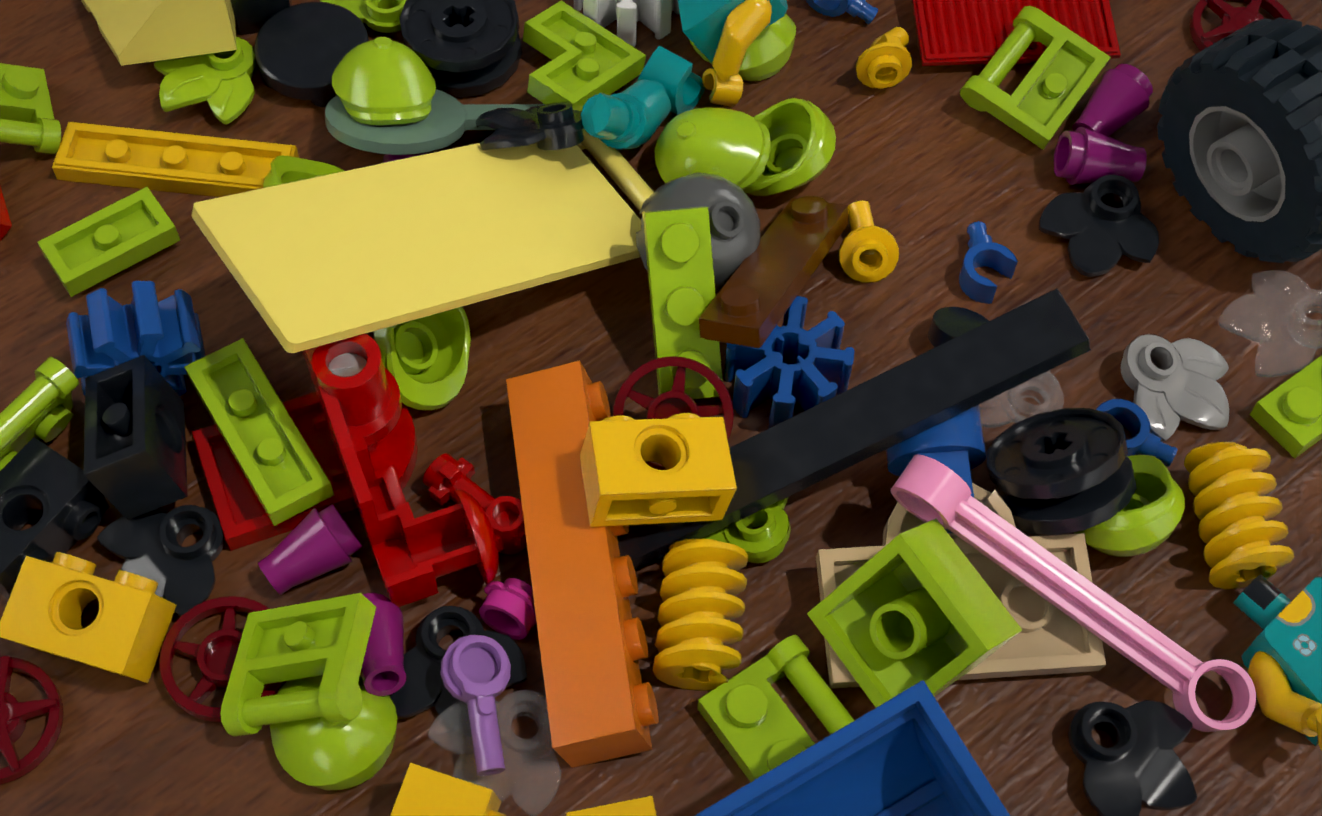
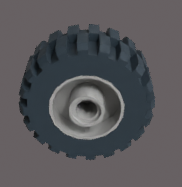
M1284 18L1257 20L1184 60L1183 65L1174 70L1160 100L1158 112L1163 116L1157 125L1158 139L1164 141L1165 149L1162 152V158L1166 169L1171 168L1176 179L1173 185L1180 197L1183 195L1192 206L1189 211L1199 221L1203 220L1212 229L1211 233L1221 243L1229 241L1235 245V252L1246 257H1259L1260 261L1284 263L1285 261L1297 262L1310 257L1322 249V29L1308 24L1302 27L1301 21Z

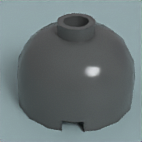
M697 172L668 181L659 187L644 201L640 213L643 211L708 207L715 293L723 288L744 259L758 248L761 240L760 219L752 200L739 186L719 175ZM642 215L641 230L636 232V246L644 267L648 271Z

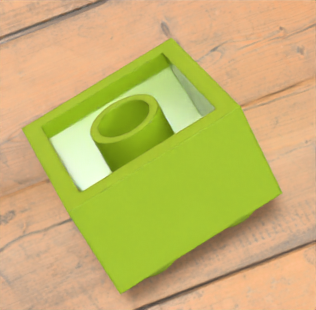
M937 518L900 533L807 613L875 707L882 705L924 680L933 696H936L1022 631L1018 623Z

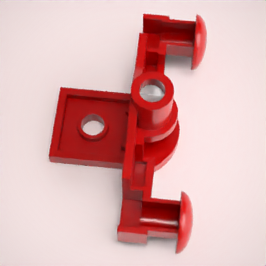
M361 334L302 351L316 392L282 402L330 481L334 493L332 497L274 526L217 426L214 424L192 431L230 551L292 531L314 507L320 512L333 503L340 514L358 508L390 601L398 607L438 594L436 578L475 564L486 585L491 583L496 577L499 555L495 533L486 512L470 493L456 489L454 490L455 505L414 519L409 502H406L402 492L413 473L417 460L418 446L414 423L407 407L402 403L396 379L384 367L378 344L367 334Z

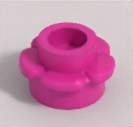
M508 578L504 583L499 581L489 583L484 588L487 596L479 609L481 618L498 633L508 635L512 639H524L530 629L537 624L532 586L516 578Z

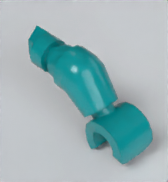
M659 45L649 58L637 82L621 93L612 95L599 93L587 100L581 112L582 125L586 132L591 136L599 138L609 147L619 150L637 148L651 139L670 112L679 115L682 112L693 109L698 104L705 91L702 78L692 72L693 63Z

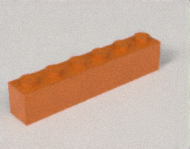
M580 360L506 379L552 748L572 768L653 750L649 726L658 724V709L651 684L649 682L642 683L639 660L648 658V646L640 618H632L629 601L630 596L638 595V582L630 556L620 557L617 536L628 534L629 527L628 525L590 527L580 461V453L589 422L601 421L611 417L604 385L601 381L592 383Z

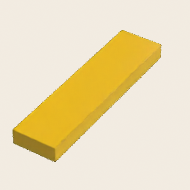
M68 122L52 169L57 180L138 189L148 187L149 190L223 197L264 188V179L271 170L270 164L274 158L283 155L299 158L296 145Z

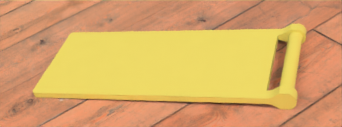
M583 128V142L565 149L541 150L537 147L536 142L528 146L481 150L480 143L196 202L193 205L191 216L283 348L288 353H297L641 257L636 246V232L641 230L640 218L582 152L583 149L588 150L639 211L644 201L654 191L617 149L607 146L599 138L591 136Z

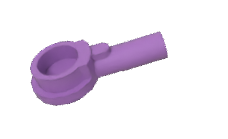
M468 635L457 639L448 647L441 661L440 675L445 688L451 695L467 703L477 775L490 776L505 771L495 698L504 691L510 679L511 664L506 651L497 641L487 636Z

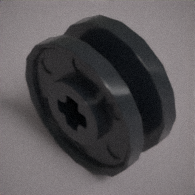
M407 0L404 4L400 16L404 45L412 49L425 63L435 79L437 90L459 98L482 95L503 85L517 70L522 55V47L518 32L520 28L519 17L514 0Z
M1063 408L1033 415L1014 423L999 434L986 452L987 469L990 479L996 485L998 494L1011 510L1015 527L1030 534L1060 535L1091 528L1111 519L1125 508L1137 489L1132 462L1127 457L1128 449L1123 425L1111 414L1091 408Z

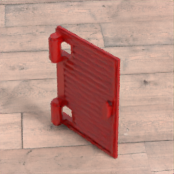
M912 0L922 66L987 64L1013 31V20L1025 6H1033L1043 11L1109 55L1110 59H1117L1121 56L1109 0ZM1032 42L1016 64L1037 62L1047 47L1040 42Z

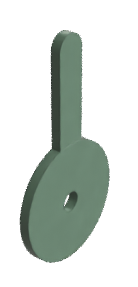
M436 89L431 101L432 110L425 120L408 124L367 125L352 119L339 97L335 96L326 106L325 124L328 132L335 139L359 150L390 155L419 154L438 150L454 143L464 134L465 130H495L487 126H479L477 128L476 125L477 118L490 110L516 108L525 111L530 107L545 104H461L453 96Z

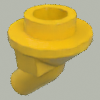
M895 27L876 38L870 45V48L866 49L859 56L856 63V72L862 84L870 88L883 89L902 82L909 75L912 68L910 53L905 48L909 42V36L905 29Z
M868 201L853 202L848 205V219L851 232L840 244L839 261L844 272L852 279L863 283L876 282L886 278L895 269L899 260V247L890 232L874 226Z

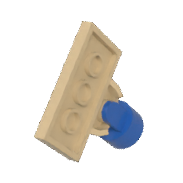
M979 405L886 449L888 470L892 474L900 476L914 455H924L935 459L953 470L967 483L971 489L972 497L1015 527L1012 512L998 492L994 490L991 493L972 483L970 470L982 464L986 459ZM897 502L884 527L882 546L819 549L816 555L820 602L896 536L926 522L911 514ZM945 529L1022 629L1015 637L958 680L1100 671L1106 666L1101 639L953 532ZM1084 533L1029 537L1092 582ZM825 639L830 689L860 687Z

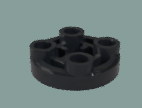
M305 2L287 7L269 18L257 34L254 49L261 79L267 87L291 98L311 100L314 105L326 108L329 101L337 96L332 87V75L335 68L350 50L359 44L369 41L362 21L348 9L327 2Z

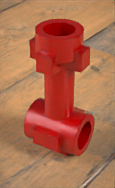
M448 453L438 456L429 465L423 477V483L429 488L430 497L442 506L450 499L455 501L454 490L456 489L470 493L480 503L491 522L497 541L498 552L512 555L522 551L527 546L521 500L513 496H500L495 499L471 480V477L475 474V469L470 462L463 457L457 461Z

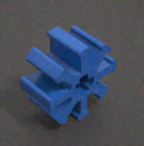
M133 281L131 283L133 291L131 304L121 305L108 296L105 288H100L86 295L89 315H78L76 312L68 314L66 325L73 374L76 378H81L84 396L85 378L142 355L148 358L175 392L181 396L187 392L184 378L187 372L184 366L206 356L199 316L197 313H194L191 296L182 289L175 290L174 295L158 302L153 281Z
M797 296L783 316L782 327L776 325L760 348L727 343L724 381L731 382L732 379H735L732 404L733 409L740 417L747 418L750 410L771 398L772 406L769 429L792 418L795 402L806 411L835 397L836 393L839 395L847 391L855 351L852 347L840 350L845 322L836 312H828L827 319L806 331L803 328L808 299Z

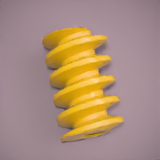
M1235 442L1205 444L1193 448L1184 459V466L1190 473L1188 486L1193 495L1196 496L1193 503L1194 513L1201 520L1198 528L1199 536L1206 543L1203 553L1204 560L1212 568L1209 574V582L1214 587L1224 590L1245 588L1260 574L1269 579L1276 573L1277 568L1292 562L1295 557L1290 547L1271 545L1284 539L1288 534V528L1284 522L1266 521L1280 514L1283 509L1282 503L1278 498L1265 496L1273 491L1277 485L1276 478L1272 474L1261 472L1270 465V455L1265 450L1257 448L1247 449V447Z
M684 539L673 543L669 547V552L664 556L662 565L665 578L661 583L660 596L663 603L659 607L657 619L661 628L657 631L655 646L659 654L655 656L653 663V672L660 681L682 689L714 690L721 684L728 683L727 677L721 674V671L731 670L740 666L742 655L738 650L725 645L737 643L743 637V628L730 620L741 617L745 611L744 602L740 598L733 596L743 592L747 585L745 576L737 572V570L747 565L748 554L745 549L735 544L713 539Z

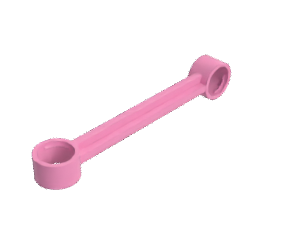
M914 455L891 488L893 497L911 514L924 522L937 518L944 529L953 532L1173 691L1175 709L1192 722V728L1204 732L1231 730L1243 725L1251 717L1256 705V690L1251 677L1241 666L1224 659L1200 661L972 497L970 487L953 470L928 456ZM1210 670L1221 675L1228 683L1232 692L1230 712L1222 721L1207 717L1200 710L1196 701L1195 688L1197 681L1204 673Z

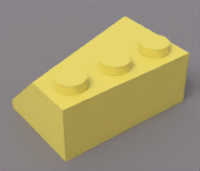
M81 0L86 10L94 16L99 31L121 66L237 50L235 15L230 0Z

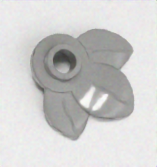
M1153 334L1141 335L1127 345L1121 361V374L1126 384L1134 390L1133 403L1138 405L1149 419L1150 433L1162 438L1161 441L1164 442L1174 434L1180 420L1210 430H1222L1228 425V399L1222 386L1216 380L1220 379L1228 371L1229 366L1223 356L1213 347L1191 338H1184L1170 343L1168 340Z

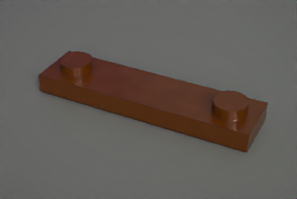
M817 196L792 197L761 237L758 248L744 259L699 317L700 338L760 348L849 224L848 205L829 203Z

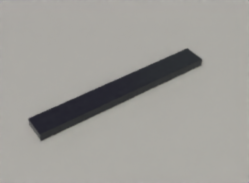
M1056 288L730 447L737 489L723 519L718 521L628 525V534L617 536L620 557L629 555L636 571L663 558L669 552V547L677 541L702 539L1090 351L1089 338L1062 294Z

